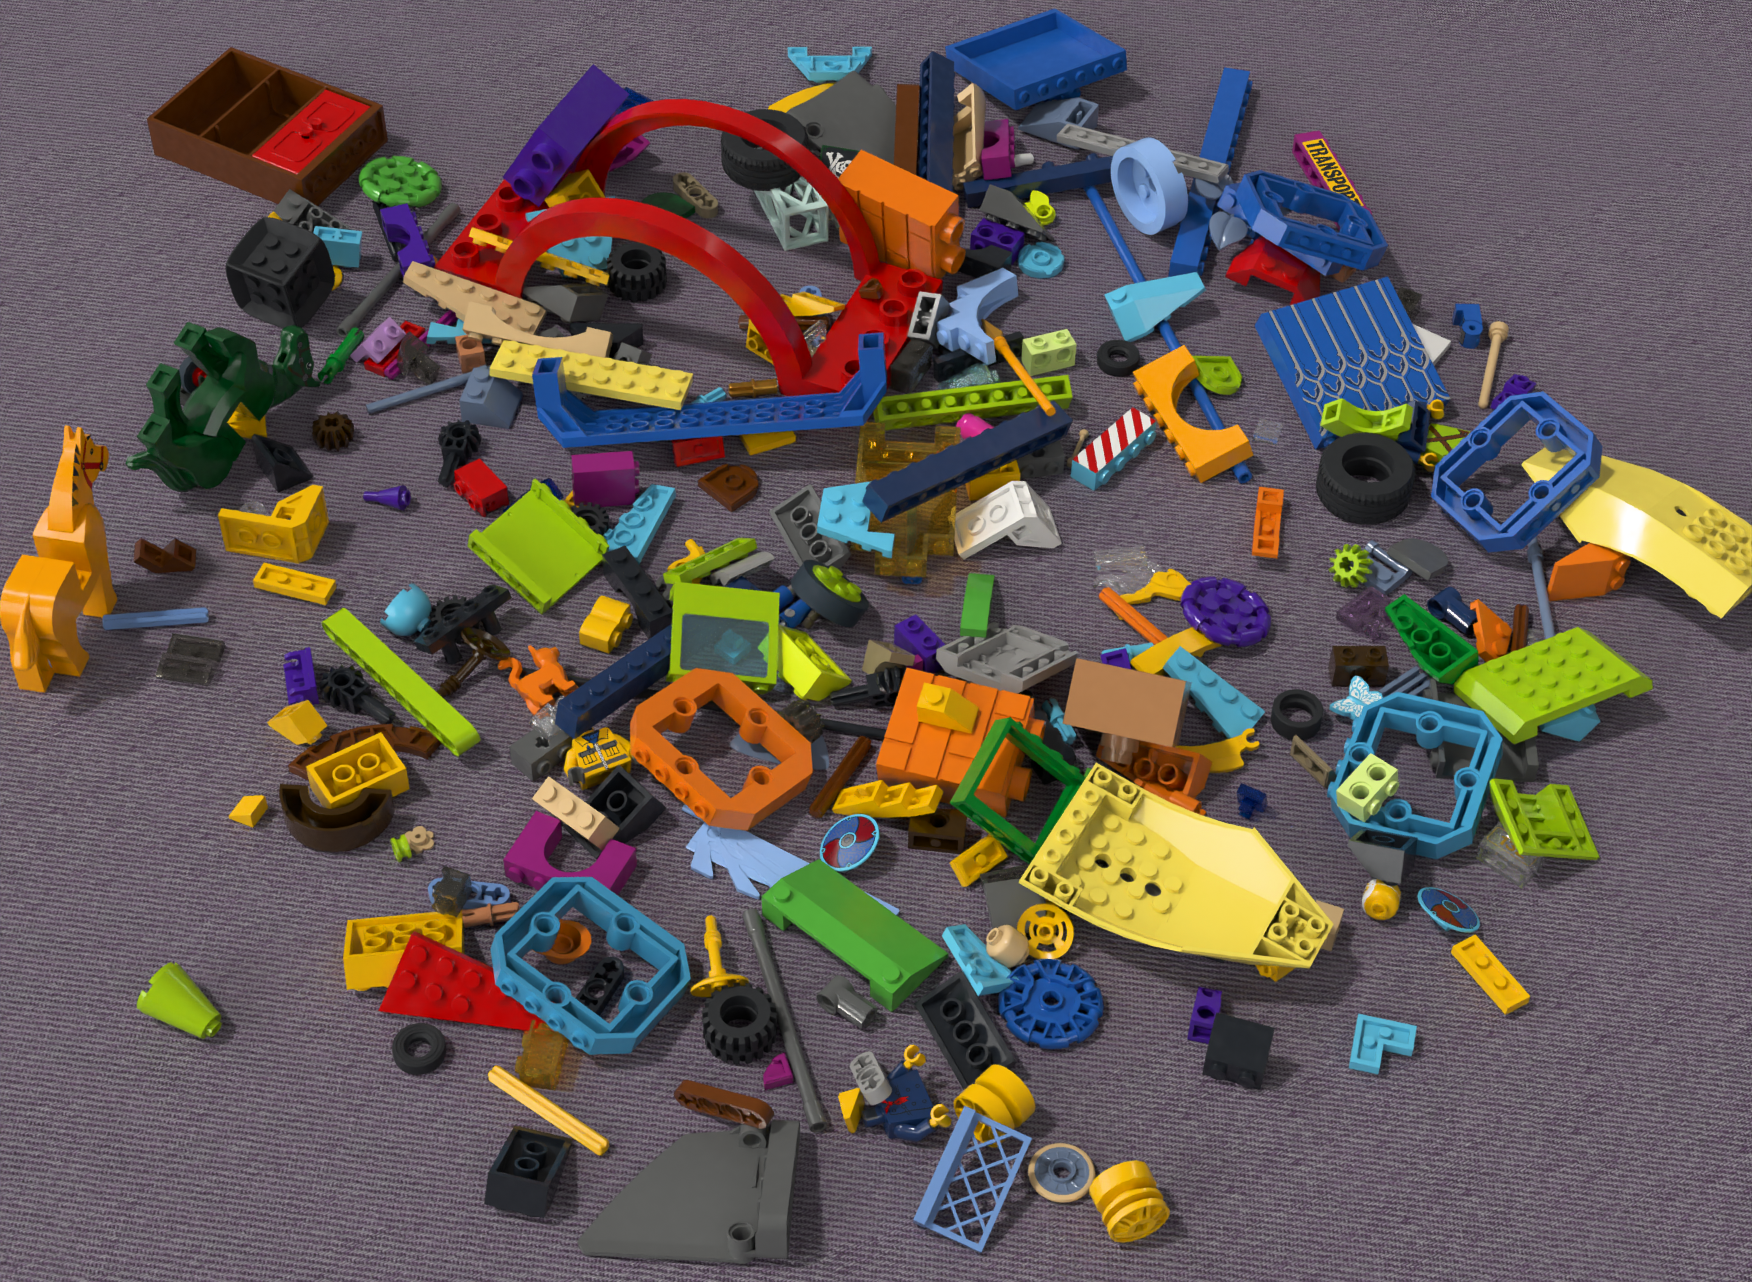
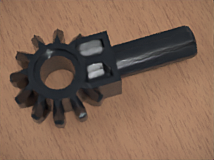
M458 419L455 423L448 421L447 426L441 427L438 441L442 450L443 466L438 483L445 488L453 484L455 478L454 471L458 469V466L467 465L469 457L471 458L472 453L478 452L479 445H481V435L476 424H471L469 420L461 422Z
M341 664L340 668L335 669L331 667L330 673H323L322 681L319 685L320 692L325 703H330L333 709L341 705L344 710L347 709L354 715L360 710H364L383 724H391L393 722V719L396 717L395 712L372 697L370 684L364 681L361 670L356 671L353 665L345 668Z
M895 666L890 669L885 668L884 672L880 671L866 675V685L832 691L830 693L831 703L834 707L871 700L873 708L895 705L907 667L897 668Z

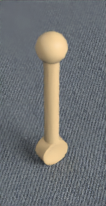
M1082 429L1079 432L1080 439L1072 457L1067 460V466L1070 468L1072 467V459L1078 455L1084 439L1089 436V432L1086 429Z

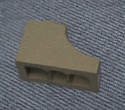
M869 639L862 671L873 674L880 671L884 672L885 668L913 666L915 655L893 643Z

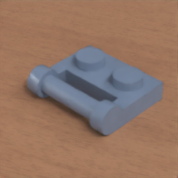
M1374 540L1369 541L1363 549L1369 552L1367 559H1372L1371 557L1375 556L1397 571L1396 574L1374 559H1372L1374 563L1368 566V569H1371L1373 573L1365 574L1367 582L1362 584L1383 598L1407 580L1413 573L1412 570L1390 557L1386 551L1380 548V544ZM1350 562L1352 565L1348 566V570H1352L1350 567L1354 566V562Z

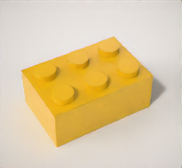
M381 732L306 766L310 788L324 808H342L352 804L360 796L363 788L391 790L392 797L410 789L406 767Z

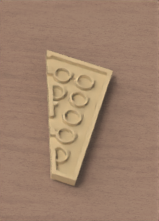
M412 261L404 275L403 283L425 297L431 296L439 302L438 305L445 310L447 308L451 309L456 313V317L463 322L469 301L493 306L496 310V316L503 322L517 330L532 335L537 333L546 316L547 311L543 309V306Z

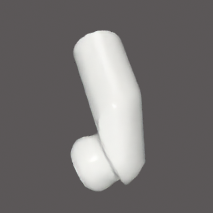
M1031 153L1015 155V167L1030 165L1034 161Z

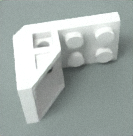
M1011 481L948 518L958 554L963 560L1006 535L1019 546L1055 548L1062 544L1050 507L1026 481Z

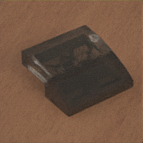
M172 633L167 653L162 652L155 677L156 679L208 686L219 666L226 645L221 640Z

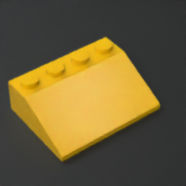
M463 909L347 920L343 954L347 990L365 991L371 987L381 986L388 988L409 938L414 931L465 954Z

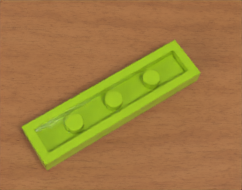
M737 538L663 573L665 583H692V580L695 578L706 577L715 568H724L729 566L730 561L734 559L739 560L748 557L749 552L757 549L756 540L754 538Z

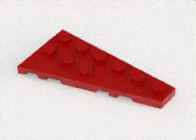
M415 931L409 938L378 1010L380 1012L561 1035L558 1031L552 1030L537 1015L528 1012L514 998L505 995L495 985L492 967Z

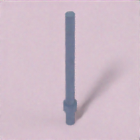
M486 365L476 367L480 369L490 370V366ZM471 372L366 404L368 414L466 384Z
M1536 536L1528 543L1527 557L1528 561L1532 564L1545 639L1555 636L1542 566L1544 557Z

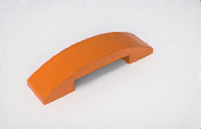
M1259 487L1252 556L1278 558L1280 521L1284 490L1267 487Z

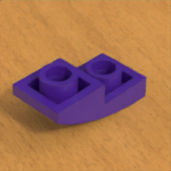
M1514 374L1505 382L1503 391L1493 399L1490 408L1495 410L1509 396L1532 393L1537 383L1530 381L1526 376Z

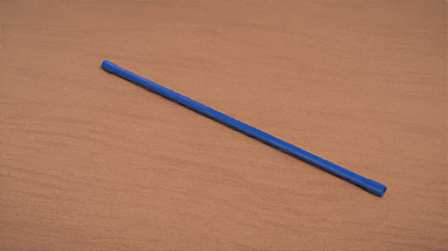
M1095 185L1083 187L1134 284L1146 282ZM1160 321L1157 327L1170 352L1181 347L1169 322ZM1197 378L1193 379L1188 385L1212 430L1226 429L1204 387ZM1245 461L1231 467L1239 483H1246L1252 478V474Z

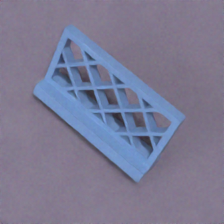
M964 1106L916 1212L913 1223L926 1227L982 1253L1032 1138ZM978 1122L991 1127L995 1139L978 1145L974 1135ZM996 1130L1005 1133V1135L998 1137ZM1010 1137L1022 1141L1023 1144L1019 1153L1006 1158L1000 1141ZM972 1138L974 1146L966 1149ZM997 1143L1002 1160L985 1165L980 1148ZM976 1150L982 1167L965 1173L961 1159L964 1154ZM1016 1159L1012 1169H1010L1008 1161ZM1004 1163L1009 1176L1006 1182L993 1186L987 1169ZM959 1166L962 1175L954 1177ZM984 1171L990 1188L973 1194L967 1177ZM964 1179L969 1196L952 1202L948 1191L950 1184ZM1003 1187L1002 1192L998 1198L995 1190ZM992 1192L996 1203L994 1210L981 1215L975 1198ZM946 1195L949 1203L941 1206ZM971 1199L977 1217L960 1223L954 1205ZM951 1207L956 1225L942 1228L933 1223L938 1211ZM991 1216L985 1227L983 1218ZM979 1220L983 1230L979 1244L966 1239L962 1226ZM958 1228L961 1236L951 1232V1230Z

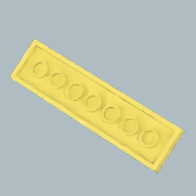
M507 340L503 341L490 366V376L533 384L532 374L538 359L563 357L567 390L676 410L682 409L693 382V373L681 370H670L658 366L636 364L634 362H625L611 358L591 356L585 353L580 354L562 349H551L539 345H529Z

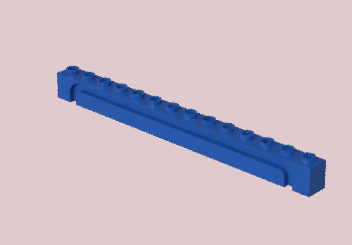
M1224 67L1199 157L1229 165V172L1227 173L1229 175L1231 161H1233L1235 152L1233 147H1237L1238 136L1242 126L1241 120H1244L1253 81L1249 80L1250 71ZM1193 178L1188 196L1187 212L1185 218L1181 221L1172 253L1168 277L1197 272L1200 276L1203 275L1205 262H1202V260H1207L1209 247L1206 246H1210L1212 240L1209 222L1212 215L1219 212L1220 207L1217 206V202H1219L1220 198L1212 200L1203 197L1196 189L1195 178Z

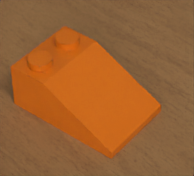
M1588 543L1554 564L1547 588L1549 601L1601 596L1612 590H1618L1625 581L1624 576L1630 565L1631 556L1605 546Z

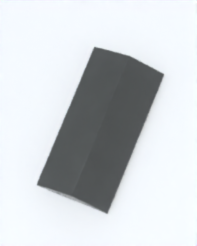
M811 484L769 511L799 567H801L805 560H815L840 570L851 556L846 543L817 533L821 500Z

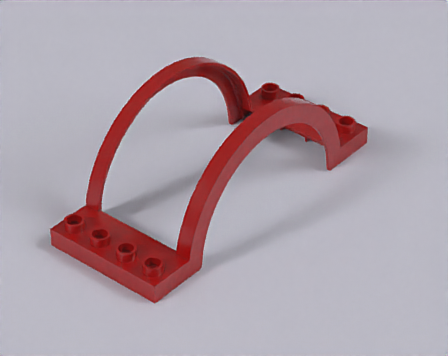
M664 99L647 102L618 114L605 124L586 147L577 163L575 172L589 169L605 196L607 176L611 164L621 149L633 139L646 132L671 126H698L724 131L759 145L790 165L819 193L836 217L850 249L854 277L861 281L846 304L845 309L842 310L812 358L804 335L794 315L780 294L751 262L719 237L694 222L664 209L632 200L584 198L567 201L551 208L544 201L538 207L529 199L518 196L513 191L511 184L504 179L434 266V269L522 299L524 282L533 263L548 249L562 242L590 236L614 237L657 248L700 271L723 289L739 305L754 324L767 346L775 367L779 392L785 396L839 393L860 370L858 355L859 334L884 332L888 390L915 346L907 335L919 291L942 295L943 280L927 276L918 269H903L879 261L871 230L854 199L839 179L807 148L783 131L748 113L725 105L690 99ZM569 171V172L567 173V175L561 180V182H562L569 174L575 173V172ZM545 210L528 222L526 220V213ZM474 227L510 239L513 242L506 252L502 253L496 251V246L487 243L486 247L473 243V238L469 237L471 228ZM871 278L878 279L883 287L884 292L879 299L861 298L859 294L860 288Z

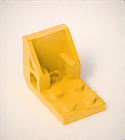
M311 485L279 501L271 516L221 508L218 514L226 551L298 564L313 557L329 524L323 486Z

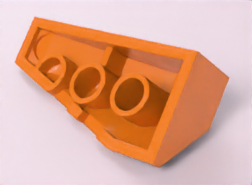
M1141 740L1138 752L1132 753L1131 765L1101 759L1143 789L1166 801L1169 800L1175 790L1195 799L1205 788L1212 761L1200 753ZM1100 744L1096 753V757L1101 759L1102 750H1104V746Z

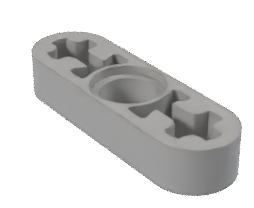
M864 1052L851 1062L850 1069L862 1094L870 1105L879 1104L889 1097L892 1087L872 1052Z

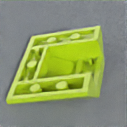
M1493 778L1489 781L1490 798L1494 811L1520 855L1597 860L1600 858L1569 785L1549 784L1536 795L1518 793L1513 780Z

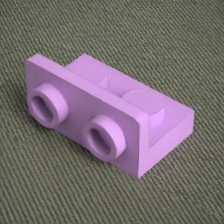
M388 317L358 346L350 357L356 363L362 357L366 359L370 357L375 363H379L406 333L391 317Z

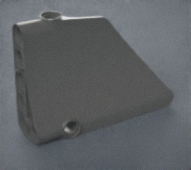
M851 71L822 93L786 112L805 127L808 133L810 151L821 150L822 145L858 151L863 150L894 165L896 105L881 86L877 84L872 86L856 71Z
M772 1119V1123H769L764 1129L740 1124L731 1131L683 1135L643 1169L612 1200L577 1241L578 1248L584 1255L730 1262L737 1264L749 1263L754 1258L788 1259L800 1141V1120Z

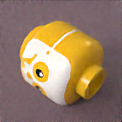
M1378 879L1370 881L1366 885L1362 897L1364 912L1376 920L1392 918L1397 913L1401 900V891L1398 885L1389 886Z

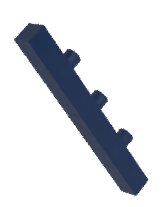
M1092 153L1086 157V161L1058 166L1048 161L1042 165V169L1014 173L1012 177L965 182L963 187L967 208L982 205L990 184L1008 190L1019 199L1030 197L1033 190L1049 194L1112 182L1111 162L1113 156L1099 158L1097 154Z

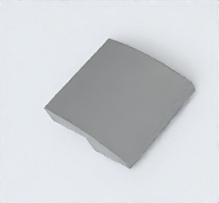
M759 552L714 572L709 578L713 586L722 583L725 587L740 576L745 578L769 567L775 558L769 552Z

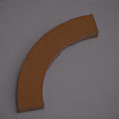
M393 724L362 726L330 736L329 740L317 746L309 747L288 765L289 772L309 781L306 766L380 732L394 751L413 754L424 759H428L442 743L428 730L419 727H394Z

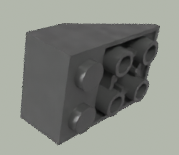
M989 185L980 211L986 215L985 219L1024 232V235L1026 232L1033 239L1040 242H1045L1046 239L1054 241L1055 238L1022 200L1008 190Z
M291 189L288 190L274 210L283 221L304 228L312 233L315 226L349 229L348 225Z
M593 284L523 287V293L527 295L528 300L540 303L544 306V310L559 315L563 322L569 324L578 321L589 323V321L600 320L609 295Z

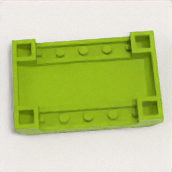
M1580 627L1558 633L1553 637L1535 642L1530 646L1512 651L1507 655L1468 669L1454 683V693L1472 709L1483 711L1493 726L1513 744L1537 736V726L1617 694L1624 693L1629 698L1653 689V680L1590 631Z

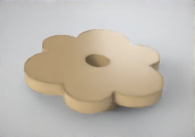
M417 826L413 831L405 833L410 850H413L416 854L421 853L423 850H430L434 846V841L432 840L434 838L433 832L426 831L422 826Z

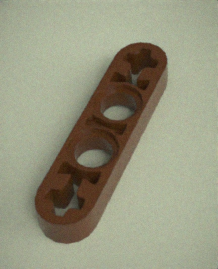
M683 1080L674 1091L675 1099L685 1108L752 1127L764 1129L774 1117L773 1109L763 1100L698 1082Z

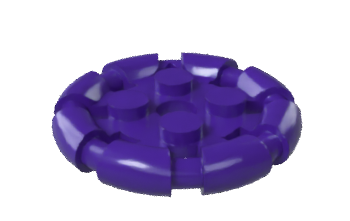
M1215 576L1194 580L1191 585H1187L1181 595V607L1187 622L1196 631L1200 630L1204 633L1205 638L1225 646L1236 644L1237 647L1251 646L1259 643L1261 638H1265L1271 628V616L1268 614L1269 609L1266 603L1256 592H1249L1246 590L1247 586L1228 578L1217 580Z

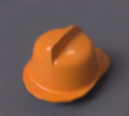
M560 919V929L552 949L536 953L545 955L552 963L563 965L573 962L589 950L591 934L579 922Z

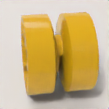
M996 1064L986 1069L976 1079L975 1084L969 1085L954 1100V1110L958 1119L964 1106L975 1110L976 1113L1013 1130L1021 1126L1035 1112L1036 1107L1034 1098L1024 1082L1009 1069ZM978 1122L974 1130L975 1138L981 1143L995 1139L991 1127ZM996 1130L998 1137L1005 1135V1133ZM997 1143L988 1145L989 1147H998Z

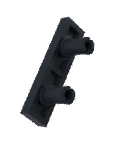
M1018 331L1003 336L1016 357L1022 356L1024 336L1021 332ZM940 344L938 353L941 356L933 358L934 378L939 383L1007 360L995 349L996 362L987 365L962 349L952 352Z
M494 584L485 587L479 595L465 601L462 607L455 612L445 615L438 624L424 630L421 636L413 641L417 650L433 655L441 649L447 663L455 664L462 659V655L456 645L455 638L461 635L464 628H471L481 620L485 632L491 635H496L502 630L494 611L512 598L509 589Z

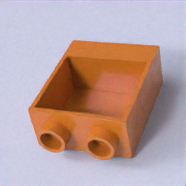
M860 150L838 179L862 212L871 230L879 260L882 262L887 261V264L903 269H918L924 272L925 275L942 279L946 272L952 275L960 269L966 253L959 243V238L965 227V220L959 217V195L866 151ZM839 227L840 241L848 245L841 227Z
M906 668L876 761L878 781L883 780L888 787L910 782L915 789L938 785L943 791L940 802L950 804L952 797L995 720L1011 717L1016 722L1020 721L1024 729L1031 734L1039 736L1042 740L1045 734L1046 721L1034 718V699L1030 698V696L1005 690L999 691L992 687L975 683L969 684L966 681L941 675L935 676L932 673ZM924 682L951 688L979 707L972 734L918 721L917 704ZM1006 738L1003 740L974 793L975 797L998 815L1005 818L1012 799L1025 801L1032 776V769L1021 767L1025 753Z

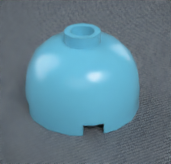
M414 583L409 584L412 589L408 592L404 589L399 592L386 608L385 613L388 615L386 621L382 618L380 620V624L395 635L410 636L417 631L422 633L431 622L428 618L431 611L429 597Z

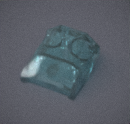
M977 363L962 371L963 374H956L938 384L937 387L939 390L995 384L1000 383V377L996 370L990 371L986 363Z

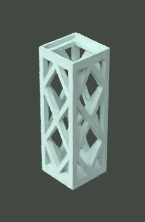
M801 176L795 183L786 187L785 192L781 191L780 187L770 191L754 190L785 251L828 241L829 206L804 177ZM793 187L800 200L790 196ZM801 214L807 218L802 233L790 227V216ZM813 223L817 232L808 234Z

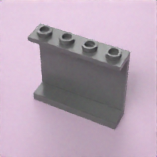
M1430 679L1428 689L1423 691V698L1471 708L1454 693H1437L1435 679ZM1497 730L1503 739V755L1494 779L1534 782L1539 767L1535 736L1513 744ZM1443 741L1437 748H1433V751L1430 753V767L1435 768L1436 778L1454 779V775L1458 770L1470 766L1476 748Z

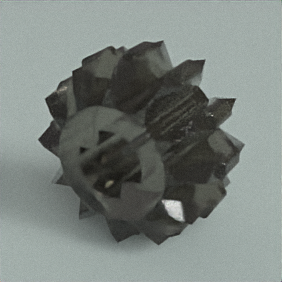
M801 700L793 701L779 713L782 718L811 744L823 734L822 728L825 724L820 720L822 715L818 714L816 706L811 707L807 700L803 702Z

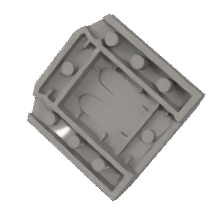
M992 622L988 625L986 638L963 636L938 648L936 659L946 673L967 680L968 683L996 688L999 691L1005 690L1019 693L1074 665L1076 658H1078V652L1074 651L1071 653L1068 650L1069 644L1063 640L1027 627L1012 625L1009 629L999 628V623Z

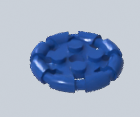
M1038 959L1034 960L1033 964L1027 966L1023 964L1017 967L1007 976L1014 983L999 992V1012L1001 1018L1006 1019L1008 1030L1021 1041L1027 1044L1030 1042L1039 1044V1048L1063 1049L1068 1048L1070 1043L1077 1042L1079 1044L1097 1029L1099 1025L1097 1020L1102 1017L1104 1010L1103 996L1101 990L1095 987L1093 977L1081 967L1075 964L1068 965L1062 963V960ZM1037 974L1041 977V979L1034 981V975ZM1080 989L1081 991H1085V992H1082V993H1079V994H1078V992H1077L1076 990ZM1054 998L1059 1003L1051 1006L1047 1005L1044 1000ZM1080 1009L1086 1011L1087 1015L1079 1013ZM1023 1010L1022 1015H1016V1012ZM1068 1025H1069L1070 1028H1071V1031H1068V1032L1065 1033L1064 1030H1066V1029L1068 1028ZM1035 1026L1044 1028V1032L1034 1031Z

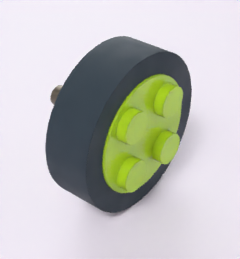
M805 560L791 579V586L795 593L812 608L808 617L802 623L807 629L813 627L820 615L838 625L854 627L869 607V602L861 589L844 577L843 573L834 566L829 567L815 560Z

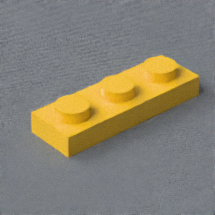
M263 563L253 579L254 588L322 605L328 603L337 588L336 580L268 563Z
M1476 934L1452 947L1451 954L1505 1015L1529 1002L1530 995Z

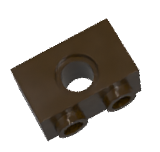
M1332 646L1328 666L1331 687H1349L1354 676L1361 677L1369 687H1384L1389 668L1386 646Z
M937 808L935 813L911 816L908 829V849L962 854L964 852L967 830V816L957 809Z

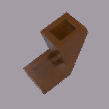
M140 538L135 543L133 562L153 573L193 571L196 565L197 549L176 538L164 549Z

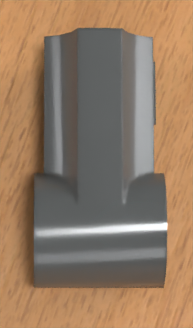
M840 975L835 976L816 996L817 1002L826 1012L830 1014L838 1012L861 1029L867 1028L877 1014L878 1007L856 993L853 985Z

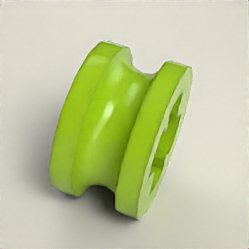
M404 834L400 835L399 839L390 838L397 862H401L404 857L412 858L411 850Z

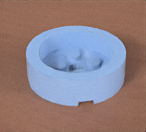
M1150 137L1123 146L1115 152L1111 162V180L1117 202L1128 221L1140 232L1153 235L1177 225L1178 222L1185 218L1188 207V194L1182 172L1178 174L1173 164L1176 160L1163 143Z

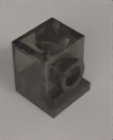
M444 866L442 868L443 879L438 881L433 888L432 896L435 901L432 907L440 914H449L457 917L472 893L470 874Z

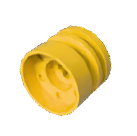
M1134 1160L1114 1165L1096 1177L1089 1187V1194L1097 1210L1102 1214V1221L1107 1227L1110 1238L1115 1242L1125 1243L1144 1238L1158 1230L1169 1217L1170 1209L1163 1200L1162 1193L1156 1189V1181L1145 1162Z

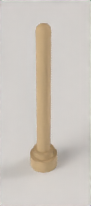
M1500 321L1493 322L1489 328L1488 336L1492 342L1478 406L1481 409H1485L1488 406L1500 346L1507 339L1509 332L1508 325Z

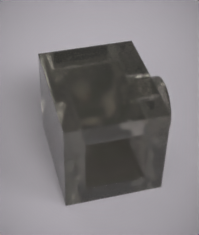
M1400 287L1397 295L1411 322H1413L1419 313L1423 294Z

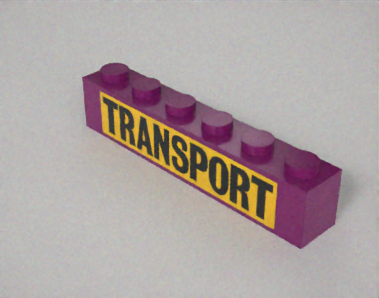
M1320 130L1295 134L1292 153L1311 185L1343 194L1369 210L1372 215L1371 210L1363 202L1362 195L1355 189L1354 182L1347 176L1344 166H1341L1336 153L1331 150L1328 140L1323 137ZM1334 222L1338 230H1340L1339 224Z

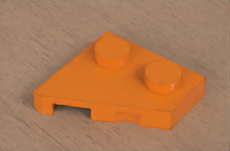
M1479 599L1471 602L1470 609L1476 612L1478 620L1477 623L1473 624L1474 634L1477 639L1478 655L1486 662L1506 655L1512 628Z

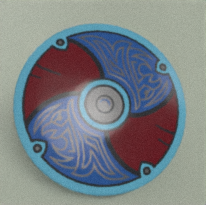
M865 814L850 815L838 821L829 829L822 840L820 847L821 861L836 872L849 871L860 866L872 855L877 847L880 837L877 822Z
M1425 887L1418 892L1417 897L1422 908L1445 931L1454 929L1460 932L1471 933L1478 930L1480 926L1478 916L1460 898L1447 891L1433 887Z

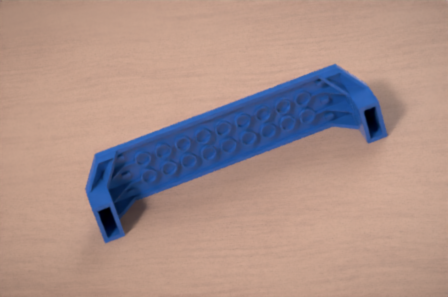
M884 332L859 334L858 355L860 370L839 393L683 404L681 410L653 406L594 411L567 390L563 357L538 359L532 374L538 418L563 448L862 426L887 392Z

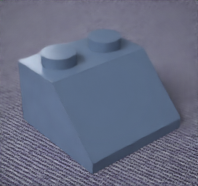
M473 368L459 400L462 422L469 420L472 424L510 429L523 398V392L507 379L490 376V370Z

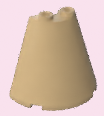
M974 83L957 95L959 103L966 105V107L953 117L955 123L953 126L954 173L952 185L955 190L964 189L963 183L974 181L983 174L981 155L984 143L986 99L982 89Z

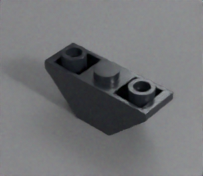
M570 323L571 336L586 332L587 327L611 332L613 335L609 354L611 359L618 352L622 342L636 348L644 344L643 323Z

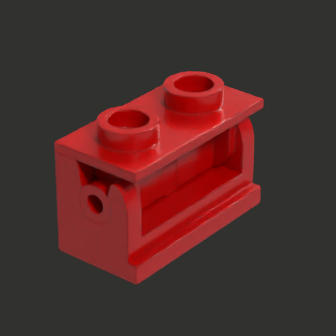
M480 458L454 471V488L459 496L463 495L474 511L477 510L483 517H486L485 509L491 512L502 506L509 505L507 486Z

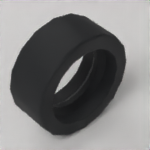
M1300 689L1286 690L1274 699L1270 721L1273 729L1286 739L1293 740V737L1297 735L1301 740H1307L1315 736L1320 730L1324 709L1321 701L1312 693ZM1287 708H1300L1307 711L1313 718L1306 722H1295L1287 719L1281 711Z

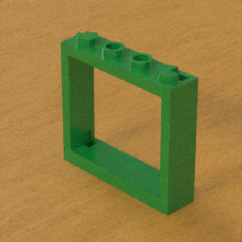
M1011 717L998 719L992 725L952 797L950 804L1030 865L1086 777L1079 773V768L1071 766L1064 761L1063 756L1059 752L1051 750L1044 745L1043 740L1039 736L1031 734L1024 729L1020 721L1016 722ZM1005 738L1066 786L1035 843L974 796L977 787Z

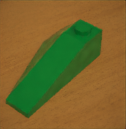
M1405 594L1385 607V612L1420 668L1438 682L1454 685L1464 671L1478 666V650Z

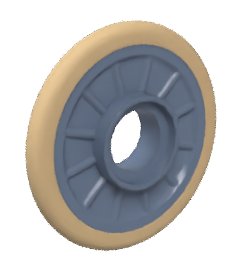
M1055 1143L1041 1148L1033 1155L1028 1167V1176L1031 1185L1041 1196L1054 1202L1066 1203L1076 1201L1089 1192V1187L1095 1179V1168L1090 1157L1080 1148L1070 1144ZM1063 1167L1069 1170L1070 1175L1066 1178H1059L1054 1175L1053 1171L1056 1168Z

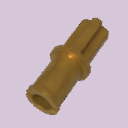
M774 378L767 380L751 379L750 382L730 383L728 385V392L730 397L753 395V398H756V395L777 394V381Z

